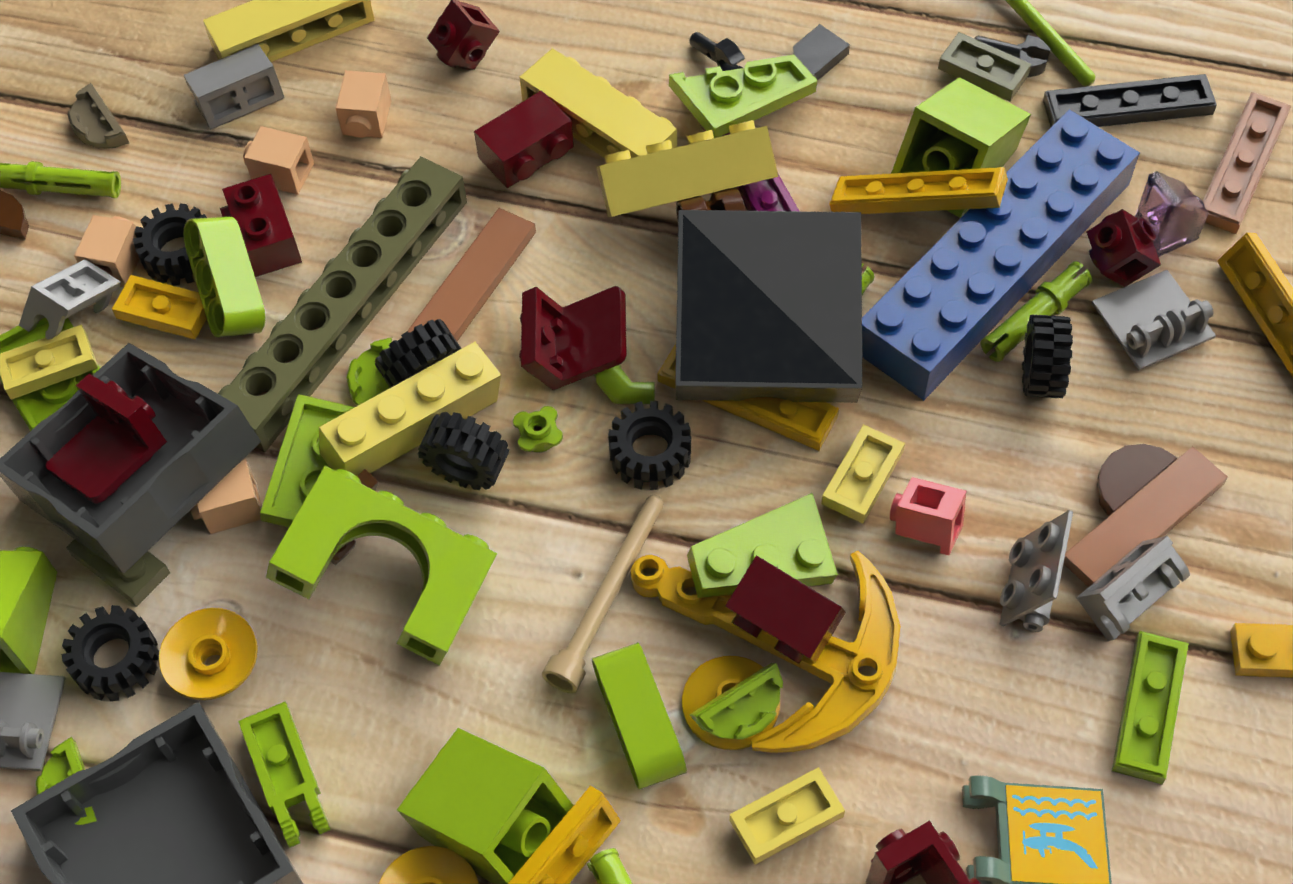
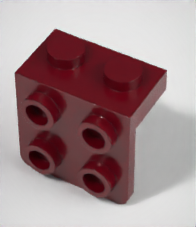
M613 286L565 307H561L538 287L522 292V313L520 315L522 325L521 350L519 353L521 367L554 391L618 366L625 361L627 356L626 294L620 287Z
M89 373L75 386L97 416L47 461L46 468L53 476L91 502L97 504L112 495L136 470L148 462L167 441L152 421L156 417L155 412L143 399L138 396L130 399L126 392L114 381L109 380L107 383H104Z
M930 820L907 834L903 829H898L880 840L876 845L878 851L875 852L874 858L871 860L872 864L866 879V884H905L916 876L921 875L926 884H981L976 878L972 877L969 879L957 862L960 860V855L954 842L945 832L942 831L938 834Z

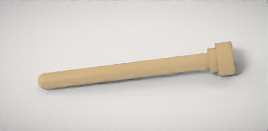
M651 495L646 499L567 648L561 649L557 655H552L545 666L542 677L556 689L567 693L577 692L586 675L583 669L586 663L583 658L663 509L664 503L660 496Z

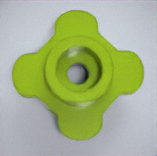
M544 406L540 411L532 413L522 411L514 416L513 424L519 429L521 436L518 440V445L523 451L545 452L561 443L563 434L561 430L557 429L555 421L558 415L553 407ZM540 426L542 430L534 431V428Z

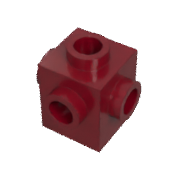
M451 0L438 18L427 39L438 51L436 55L444 64L452 68L462 66L475 70L500 31L480 7Z
M1121 209L1116 213L1106 216L1101 223L1086 232L1092 247L1089 250V255L1093 264L1100 270L1102 275L1123 287L1128 286L1161 266L1153 241L1156 240L1155 232L1144 218L1138 219L1124 209Z

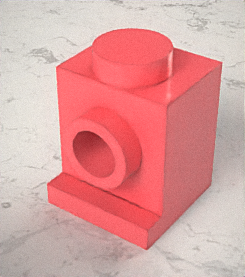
M912 477L904 493H897L891 505L890 520L896 522L895 534L941 546L940 553L950 555L963 527L966 490Z

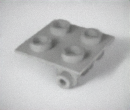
M1168 270L1092 301V305L1138 370L1216 337L1207 324L1209 318L1213 316L1211 304L1206 300L1202 302L1197 299L1190 301Z
M1068 510L1052 521L1044 523L1040 528L1023 538H1019L1014 543L1009 554V562L1012 564L1009 580L1000 597V604L1003 606L999 625L1005 626L1020 619L1024 621L1023 627L1025 629L1040 632L1043 630V625L1049 623L1052 602L1058 595L1073 511Z
M0 672V768L42 771L66 680L65 676Z

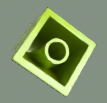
M959 77L915 107L891 173L1003 167L1017 150L1031 114ZM969 209L947 211L961 218Z
M17 547L14 551L0 550V672L35 674L57 577V571L44 552L35 548Z
M457 728L415 786L409 791L406 798L397 808V811L422 838L434 846L454 851L471 865L475 873L490 883L508 884L573 807V804L544 767Z

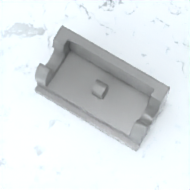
M259 44L184 74L186 83L195 97L194 102L210 130L285 98L274 66Z
M84 259L31 286L19 326L29 332L36 327L41 319L46 317L49 322L46 339H52L61 332L66 318L94 304L93 311L95 313L104 310L110 302L113 291L119 289L121 281L87 259Z
M1168 536L1142 541L1076 597L1107 641L1115 640L1120 634L1125 633L1130 628V623L1167 591L1175 588L1180 581L1183 582L1190 576L1188 567L1173 548V542Z

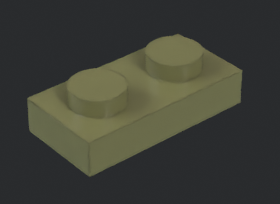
M958 32L940 57L938 69L957 78L960 77L1011 102L1029 76L1031 63Z
M75 539L66 547L71 556L136 607L170 574L166 564L149 551L123 574Z

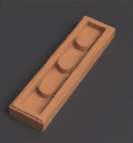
M1251 92L1195 220L1237 234L1291 105Z
M498 208L408 329V332H412L414 327L420 324L424 326L427 321L434 320L435 322L437 319H441L456 341H458L535 235V223Z
M1192 446L1065 553L1063 564L1086 586H1091L1142 541L1165 536L1225 484L1228 476Z

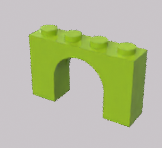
M324 466L269 561L266 578L310 599L332 558L345 544L365 536H381L397 541L406 547L417 560L422 573L423 587L421 596L396 644L440 666L497 553L490 550L488 544L482 539L469 534L462 536L447 528L446 523L439 517L430 513L419 514L404 506L403 501L396 495L387 491L376 492L361 484L360 479L353 473L344 469H336L335 471Z

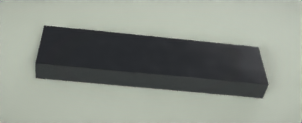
M1206 74L1045 91L1043 98L1050 127L1069 109L1094 125L1102 127L1213 115L1217 106Z

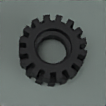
M173 203L165 205L166 212L161 213L158 208L152 210L154 218L150 219L144 216L140 220L143 228L136 226L134 231L136 238H133L136 252L144 269L152 279L156 277L158 282L166 284L169 278L172 286L180 285V278H185L187 284L195 282L185 247L171 252L161 251V249L169 241L184 237V226L187 220L207 218L206 215H201L200 209L193 207L190 211L188 205L180 203L178 210H175Z
M1030 315L1027 323V333H1025L1024 361L1022 362V383H1024L1023 393H1025V396L1062 399L1066 395V388H1068L1069 384L1068 374L1071 372L1070 358H1072L1071 345L1073 343L1070 317Z
M437 319L435 322L430 320L424 326L420 324L414 327V330L410 333L408 331L405 332L398 341H392L389 344V348L383 349L379 353L380 356L375 359V366L391 388L462 348L444 321L441 319Z
M650 400V408L644 409L642 401L634 403L635 412L632 413L628 407L621 410V419L615 416L612 421V430L609 429L608 441L612 468L616 474L621 473V480L626 484L633 478L634 488L642 490L643 483L650 482V490H658V481L663 480L665 487L673 484V475L680 480L684 475V467L688 468L691 462V429L689 423L684 424V415L680 411L673 416V406L667 403L663 410L658 409V401ZM644 435H657L664 438L668 443L667 449L656 456L640 455L634 451L632 445L637 438Z
M442 412L440 416L436 414L418 448V457L423 459L422 463L426 467H433L431 472L437 476L440 474L446 476L444 480L450 483L453 480L457 481L460 487L467 488L469 484L473 490H480L481 487L486 490L494 486L509 454V449H507L508 443L506 440H500L502 435L497 431L490 432L491 426L484 422L481 425L475 423L476 418L471 416L463 419L461 413L453 412L452 416L448 412Z
M112 605L111 613L108 614L103 606L95 608L97 617L91 619L85 613L79 617L84 624L81 628L74 624L69 628L68 632L73 637V640H63L62 647L66 654H61L62 661L67 667V672L80 689L87 695L90 693L94 699L102 701L104 695H106L110 701H119V691H123L127 698L136 694L132 688L133 685L138 683L144 688L149 683L145 677L146 672L155 675L158 667L153 660H159V650L156 647L158 643L141 616L138 617L135 611L127 608L124 613L120 606ZM114 639H123L128 642V653L116 665L100 668L94 664V655L103 644Z

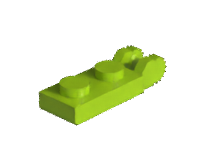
M286 701L239 720L241 731L268 806L272 813L276 814L288 846L293 847L300 844V832L288 808L305 800L310 810L309 817L314 829H317L319 834L330 831L328 820L318 797L321 794Z

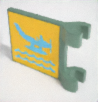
M970 776L969 785L962 787L964 808L983 809L995 807L998 858L975 857L973 865L966 867L969 879L974 877L981 884H1112L1103 789L1005 783L988 776Z

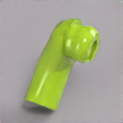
M620 365L595 374L597 385L615 404H634L641 401L643 404H650V400L655 401V382H632Z

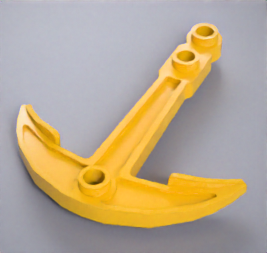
M859 551L850 554L859 591L858 621H861V626L857 638L854 642H846L831 636L816 663L804 656L800 664L774 649L778 642L776 638L763 630L756 638L733 624L732 621L736 614L725 607L732 594L698 598L697 594L692 596L686 595L683 592L684 589L695 587L691 571L680 566L668 568L663 559L654 555H645L638 558L631 567L632 586L639 595L648 598L659 597L663 606L704 625L714 624L832 684L815 708L812 703L807 702L781 724L765 733L752 737L751 746L753 751L783 753L808 750L850 733L878 707L890 687L896 672L901 626L892 592L885 579L876 567ZM647 568L658 570L652 576H645L641 573ZM862 666H871L876 670V673L872 676H864L858 669Z

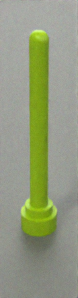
M1005 0L1034 33L1048 45L1053 54L1082 85L1090 86L1094 83V72L1028 0Z

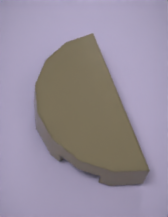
M90 83L79 90L76 94L77 100L67 114L75 136L84 144L95 148H116L129 144L125 132L93 85Z

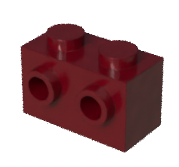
M542 90L474 131L478 158L506 188L511 187L520 180L528 179L536 170L554 159L563 157L574 147L571 119Z
M272 174L222 189L227 202V206L220 208L222 217H234L237 221L255 277L302 262Z
M757 555L725 607L736 614L732 621L733 624L756 638L763 630L778 640L774 647L775 650L800 664L804 656L816 663L846 613L840 605Z

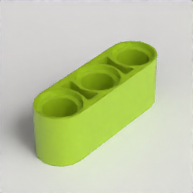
M212 217L187 220L184 226V244L205 315L213 335L216 337H228L262 332L265 326V309L240 227L235 218Z
M635 643L592 658V665L600 690L637 788L640 790L687 773L680 744L640 644Z

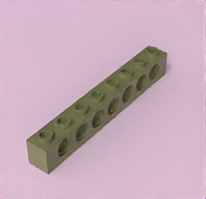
M420 156L410 169H406L401 174L398 184L390 194L376 204L373 214L364 225L354 230L348 244L338 256L328 261L322 275L312 287L302 292L296 306L287 317L276 323L270 337L261 348L246 359L243 369L230 385L224 386L219 391V395L239 406L261 440L256 448L263 452L268 450L289 424L297 395L310 397L467 204L463 176ZM263 392H267V393L264 394V395L258 396L259 394H261V393H263Z

